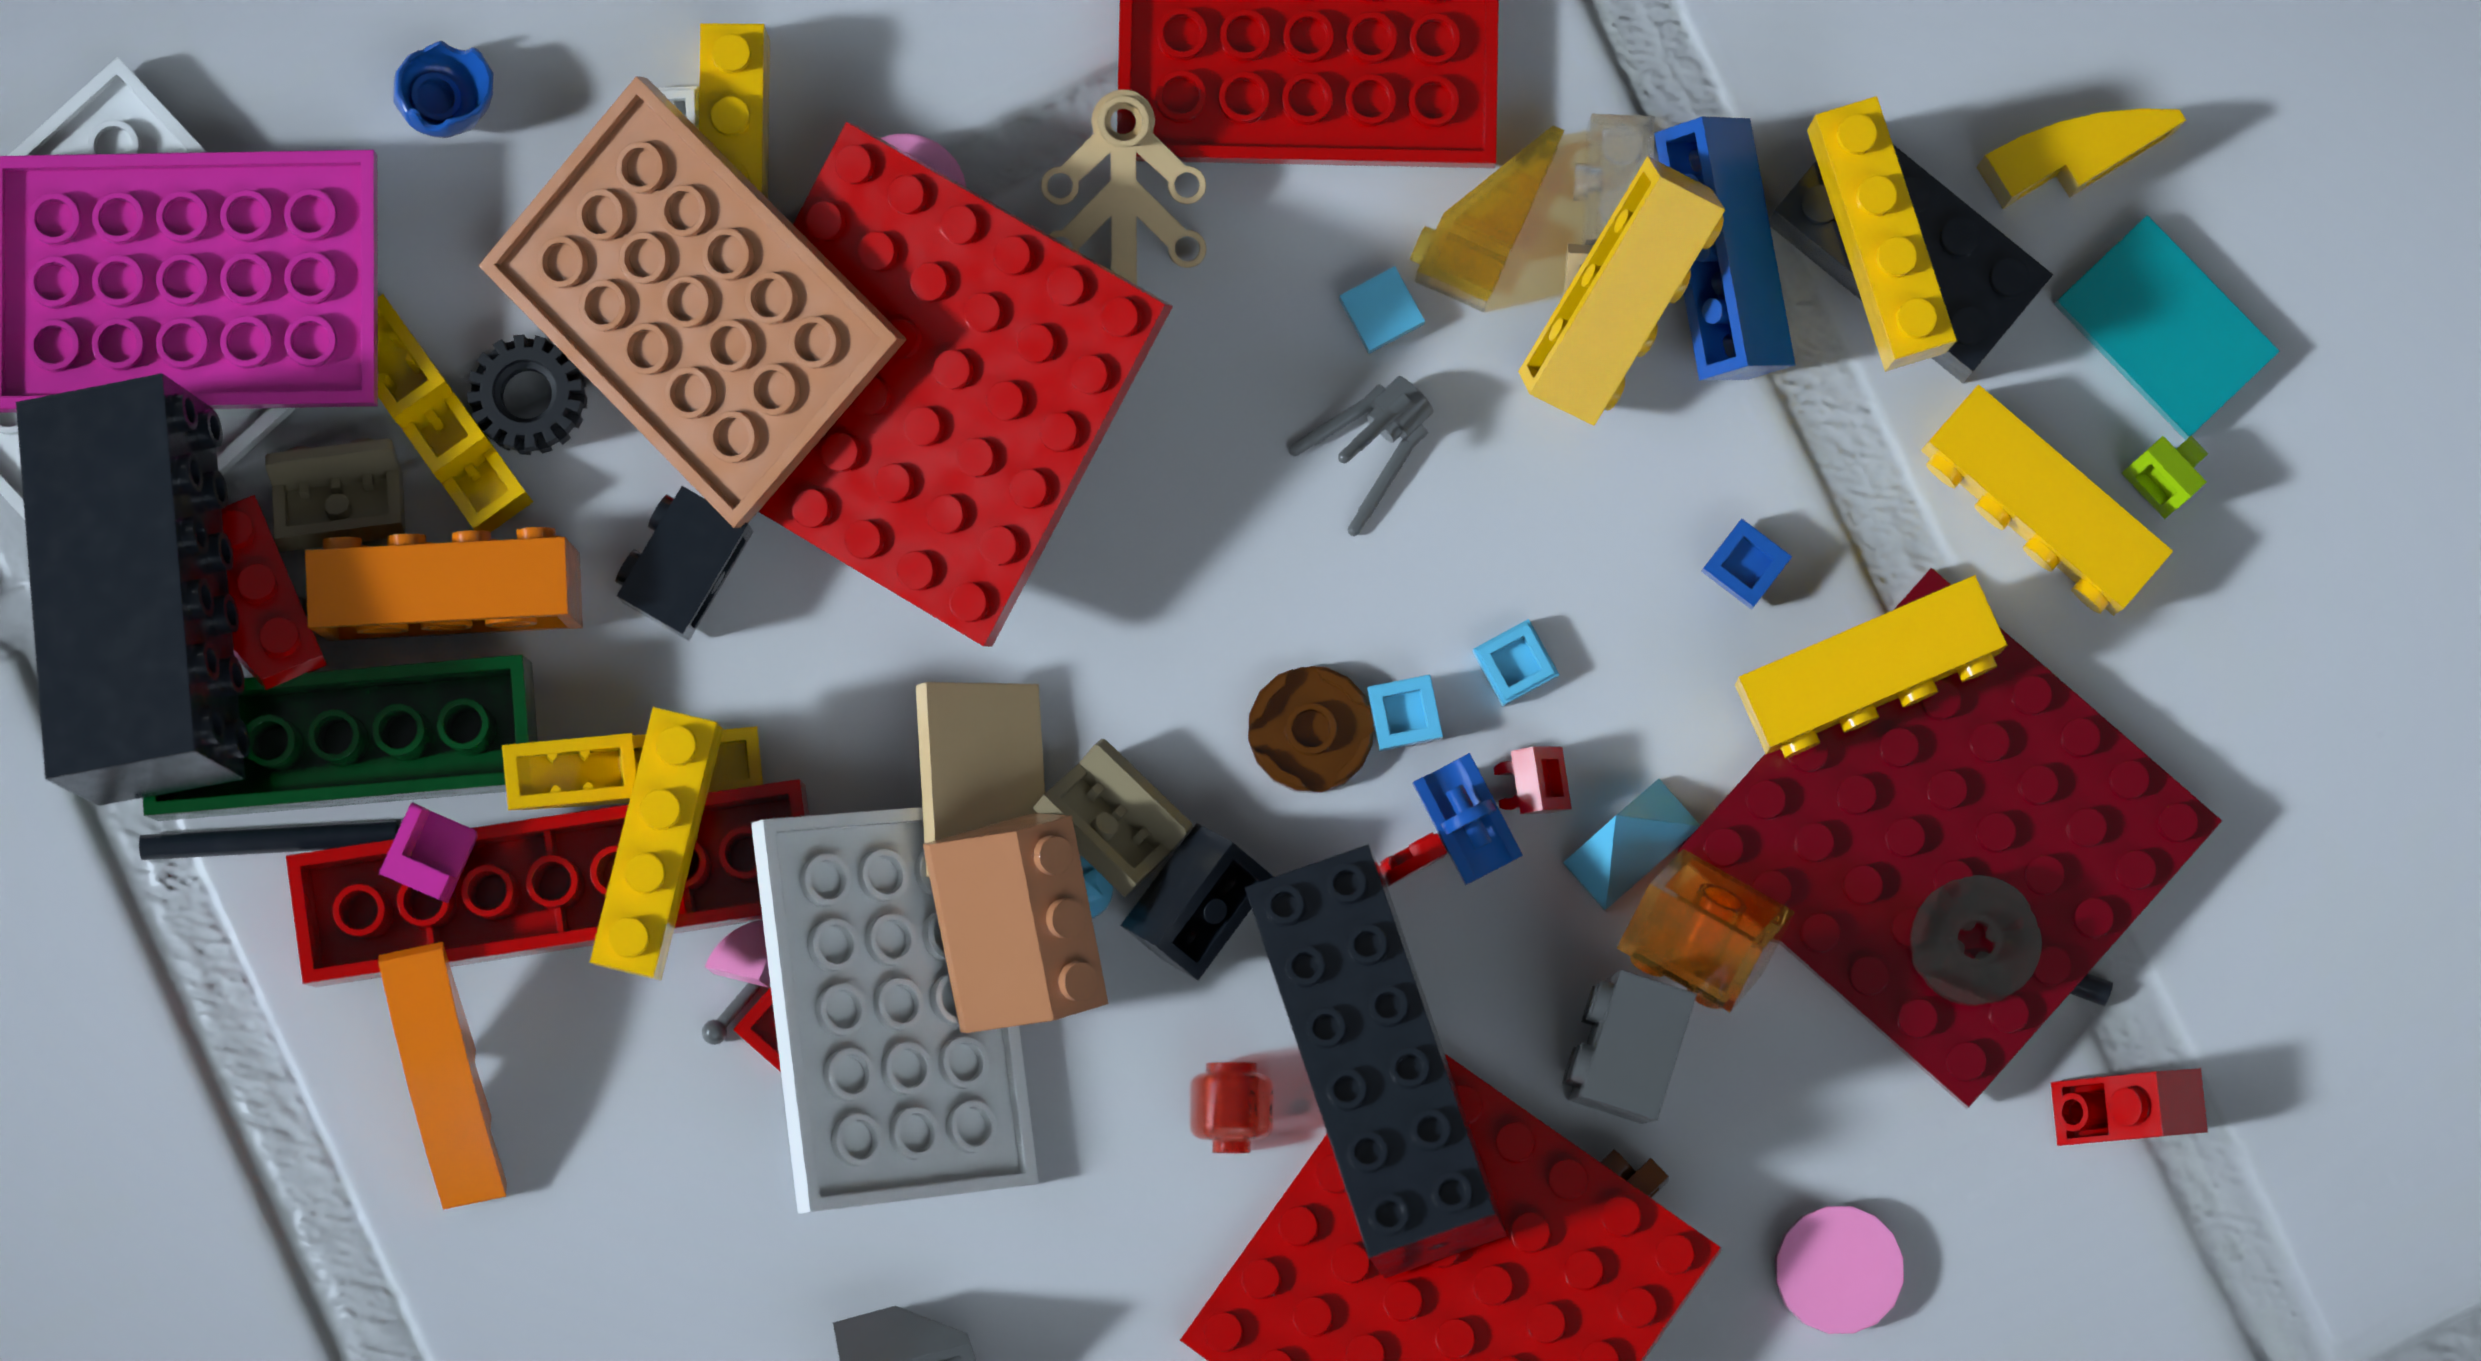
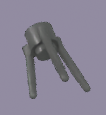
M1398 376L1386 388L1378 384L1364 399L1314 429L1289 447V453L1292 456H1298L1368 412L1370 413L1367 415V419L1370 424L1339 453L1338 460L1341 463L1349 462L1379 434L1391 443H1394L1399 437L1402 438L1347 530L1351 536H1357L1412 449L1428 434L1422 423L1434 410L1427 398L1402 376Z

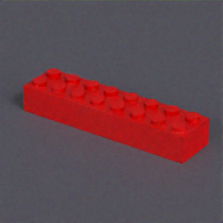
M800 779L708 792L673 934L763 920L751 823L763 819L810 816L806 787ZM628 805L473 827L472 829L477 832L478 837L448 903L379 874L394 839L286 855L302 983L312 987H321L381 978L378 963L379 955L443 942L450 967L594 946Z

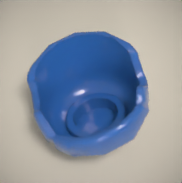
M438 41L426 46L423 50H417L409 54L402 62L394 76L393 102L407 123L416 131L437 138L453 137L472 130L488 110L493 96L494 73L483 54L475 47L469 50H460L449 46L444 41Z

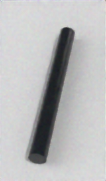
M397 821L146 834L139 837V853L141 860L319 851L393 840L396 837L399 826Z

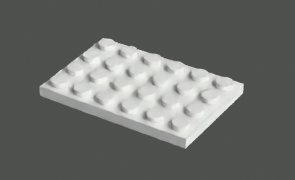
M922 807L763 819L751 823L798 1214L1039 1184L1019 1026L971 1033L960 1032L930 878L926 877Z

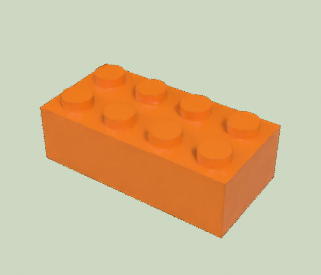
M551 527L517 529V539L510 540L491 539V532L483 530L453 532L452 543L427 542L426 535L424 534L387 536V546L374 547L362 545V539L357 537L323 539V549L305 550L308 628L327 641L583 628L580 552L566 537L557 536L555 528Z

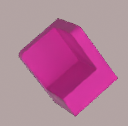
M411 802L379 874L448 903L474 847L478 834L472 828Z

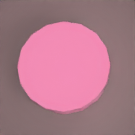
M1825 1206L1801 1216L1784 1233L1775 1255L1776 1284L1785 1307L1803 1324L1828 1334H1854L1877 1324L1895 1306L1904 1283L1903 1255L1894 1234L1876 1216L1852 1206Z

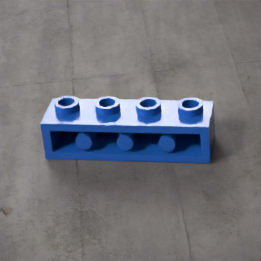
M1702 116L1655 132L1654 136L1659 162L1711 188L1725 208L1722 230L1710 248L1706 250L1702 248L1690 268L1691 277L1684 292L1699 381L1749 380L1796 366L1750 118Z

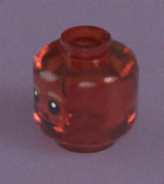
M1206 1063V1073H1200L1193 1077L1190 1082V1131L1193 1136L1200 1140L1212 1141V1153L1218 1154L1251 1153V1141L1269 1137L1273 1131V1082L1269 1076L1257 1073V1063Z

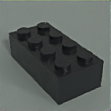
M1893 144L1957 340L1947 353L1932 357V359L1961 383H1964L2053 274ZM1816 160L1775 209L1769 220L1770 227L1862 301Z

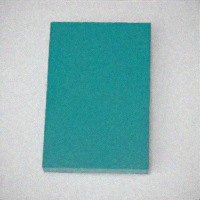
M2148 215L2054 303L2064 316L2185 440L2193 435L2280 352Z

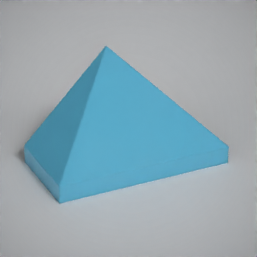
M1658 779L1568 857L1563 864L1605 911L1690 837L1701 825L1663 782Z

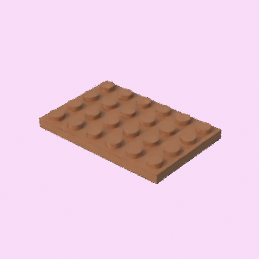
M636 76L478 265L733 528H741L745 523L751 521L907 340L646 77Z

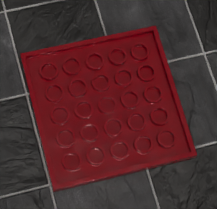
M1930 568L1895 609L1946 588L1951 584L1933 568ZM2002 628L2000 630L2007 646L2001 654L1994 656L1997 664L1996 668L1964 682L1961 681L1958 672L1934 682L1938 689L1936 694L1907 707L1902 706L1899 698L1876 707L1879 715L1878 719L1852 731L1844 733L1840 723L1816 733L1820 740L1818 745L1794 756L1785 758L1781 749L1767 755L1764 754L1677 852L1678 855L1966 1109L1974 1103L2222 822L2217 815Z

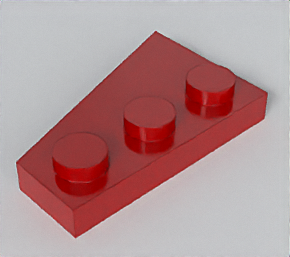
M255 495L227 505L226 508L222 509L223 530L231 542L234 557L232 569L227 570L229 594L233 597L239 614V627L237 632L233 633L234 655L267 690L304 673L324 667L326 662L313 631L308 628L306 614Z

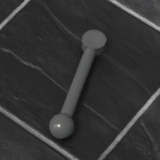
M748 983L717 1020L713 1019L704 1024L702 1028L703 1039L712 1045L723 1042L727 1036L728 1025L762 986Z

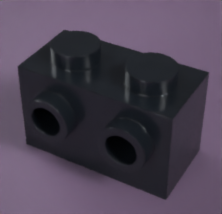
M681 486L675 498L666 494L661 499L648 523V528L654 530L652 537L642 553L635 549L630 552L622 564L615 582L622 586L617 597L625 605L689 641L754 531L748 523H745L741 528H733L705 498Z
M1196 823L1120 926L1163 961L1199 981L1252 909L1245 887L1273 878L1274 876L1235 843Z

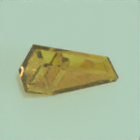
M1554 125L1551 126L1444 212L1436 230L1426 225L1424 226L1410 257L1411 261L1420 264L1415 282L1481 312L1485 311L1560 146L1565 130Z

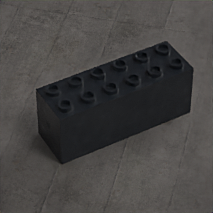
M163 373L16 402L45 779L98 806L245 779L244 758L248 757L250 752V739L246 725L240 719L238 695L243 693L245 682L241 664L234 655L233 633L237 632L239 627V614L236 603L229 594L227 570L232 569L234 557L231 542L223 530L222 509L226 508L228 504V490L223 475L218 471L216 447L222 445L223 432L217 413L209 405Z
M1369 845L1358 847L1245 887L1369 1259L1384 1278H1388L1506 1237V1230L1384 875Z

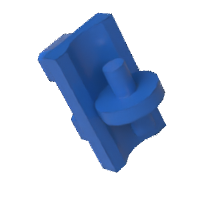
M1470 753L1412 782L1465 886L1523 856Z

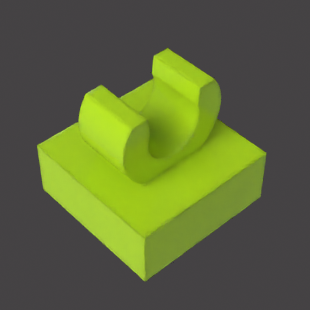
M2192 435L2177 448L2162 436L2130 464L2122 474L2153 508L2166 519L2207 483L2194 467L2208 453Z

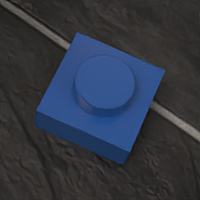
M1741 518L1701 572L1752 610L1792 556Z

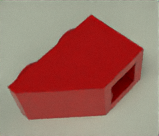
M2201 1068L2051 1082L2057 1146L2208 1132Z

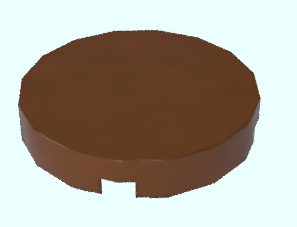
M1299 667L1278 674L1259 691L1249 713L1248 742L1256 764L1273 782L1294 792L1323 793L1344 785L1363 768L1373 746L1374 722L1366 695L1349 677L1327 667Z

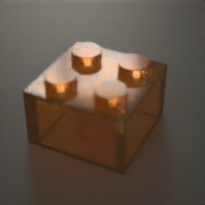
M1683 849L1649 884L1617 949L1631 956V962L1639 970L1656 977L1666 976L1687 988V991L1697 994L1695 999L1697 1003L1711 1009L1722 1008L1730 1013L1764 973L1795 911Z

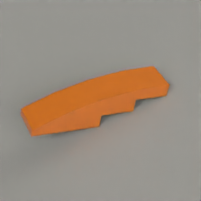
M443 942L379 955L378 963L410 1097L443 1210L506 1197L507 1181L491 1133V1113L475 1065L476 1048Z

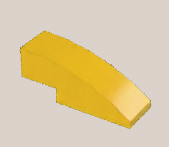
M2139 108L2099 112L2068 119L2022 135L1984 155L1976 168L2002 209L2010 206L2055 177L2070 198L2176 133L2186 121V118L2180 109Z

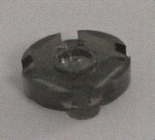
M1983 875L1952 880L1932 892L1923 901L1915 914L1910 931L1913 967L1922 976L1929 988L1951 1002L1965 1006L1998 1003L2023 987L2034 973L2042 950L2040 927L2038 928L2037 920L2030 909V904L2024 895L2012 885L2000 879ZM1976 923L1987 927L1985 938L1994 944L1990 954L1980 951L1973 959L1964 954L1965 944L1958 940V933L1960 929L1971 931Z

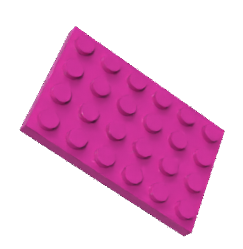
M374 150L0 156V413H17L16 402L160 373L172 379L213 409L378 406L377 153Z

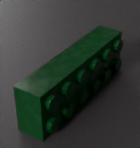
M521 654L308 672L267 690L255 677L244 678V691L241 695H238L240 719L246 725L250 739V752L248 757L244 758L245 779L142 798L143 814L156 821H170L506 792L502 745L538 742L532 662Z

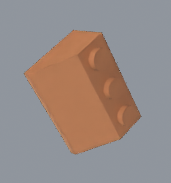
M1031 813L923 844L960 1032L971 1033L1054 1021L1109 1004L1072 815Z

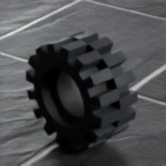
M524 334L513 335L514 341L507 343L501 339L492 344L495 349L487 355L483 352L477 359V362L480 364L477 371L471 370L468 382L471 384V392H467L468 404L473 410L472 416L490 439L508 451L510 449L516 450L519 454L531 455V451L537 450L542 454L553 451L551 446L558 442H561L562 445L571 439L568 435L574 427L579 429L583 421L581 413L583 408L587 409L588 400L584 391V387H586L584 377L568 357L556 345L551 344L544 337L535 335V339H529ZM526 371L537 372L546 377L552 389V397L547 409L542 414L529 419L518 418L509 413L503 399L504 389L509 380L515 375Z

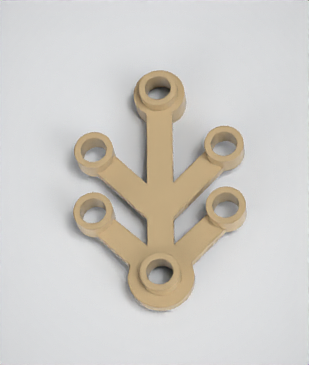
M1116 90L1106 94L1098 101L1092 113L1091 123L1094 134L1062 166L1053 167L1044 174L1041 180V190L1044 197L1053 204L1064 205L1071 202L1078 194L1079 181L1109 153H1111V180L1062 230L1053 231L1048 235L1054 238H1067L1072 243L1073 249L1079 252V248L1111 217V271L1137 285L1138 217L1168 247L1169 256L1175 264L1184 268L1197 266L1206 255L1205 240L1196 231L1185 229L1136 180V153L1168 181L1167 186L1171 197L1182 204H1192L1203 197L1206 190L1204 175L1195 167L1185 166L1153 134L1155 124L1154 112L1149 102L1142 95L1131 90ZM1119 109H1127L1135 117V126L1127 134H1119L1111 126V117ZM1185 172L1194 174L1199 181L1197 193L1187 198L1180 196L1175 190L1176 178ZM1064 173L1070 177L1072 190L1068 196L1056 198L1048 191V181L1054 174ZM1185 236L1193 237L1199 244L1198 255L1190 261L1179 259L1175 252L1177 241Z

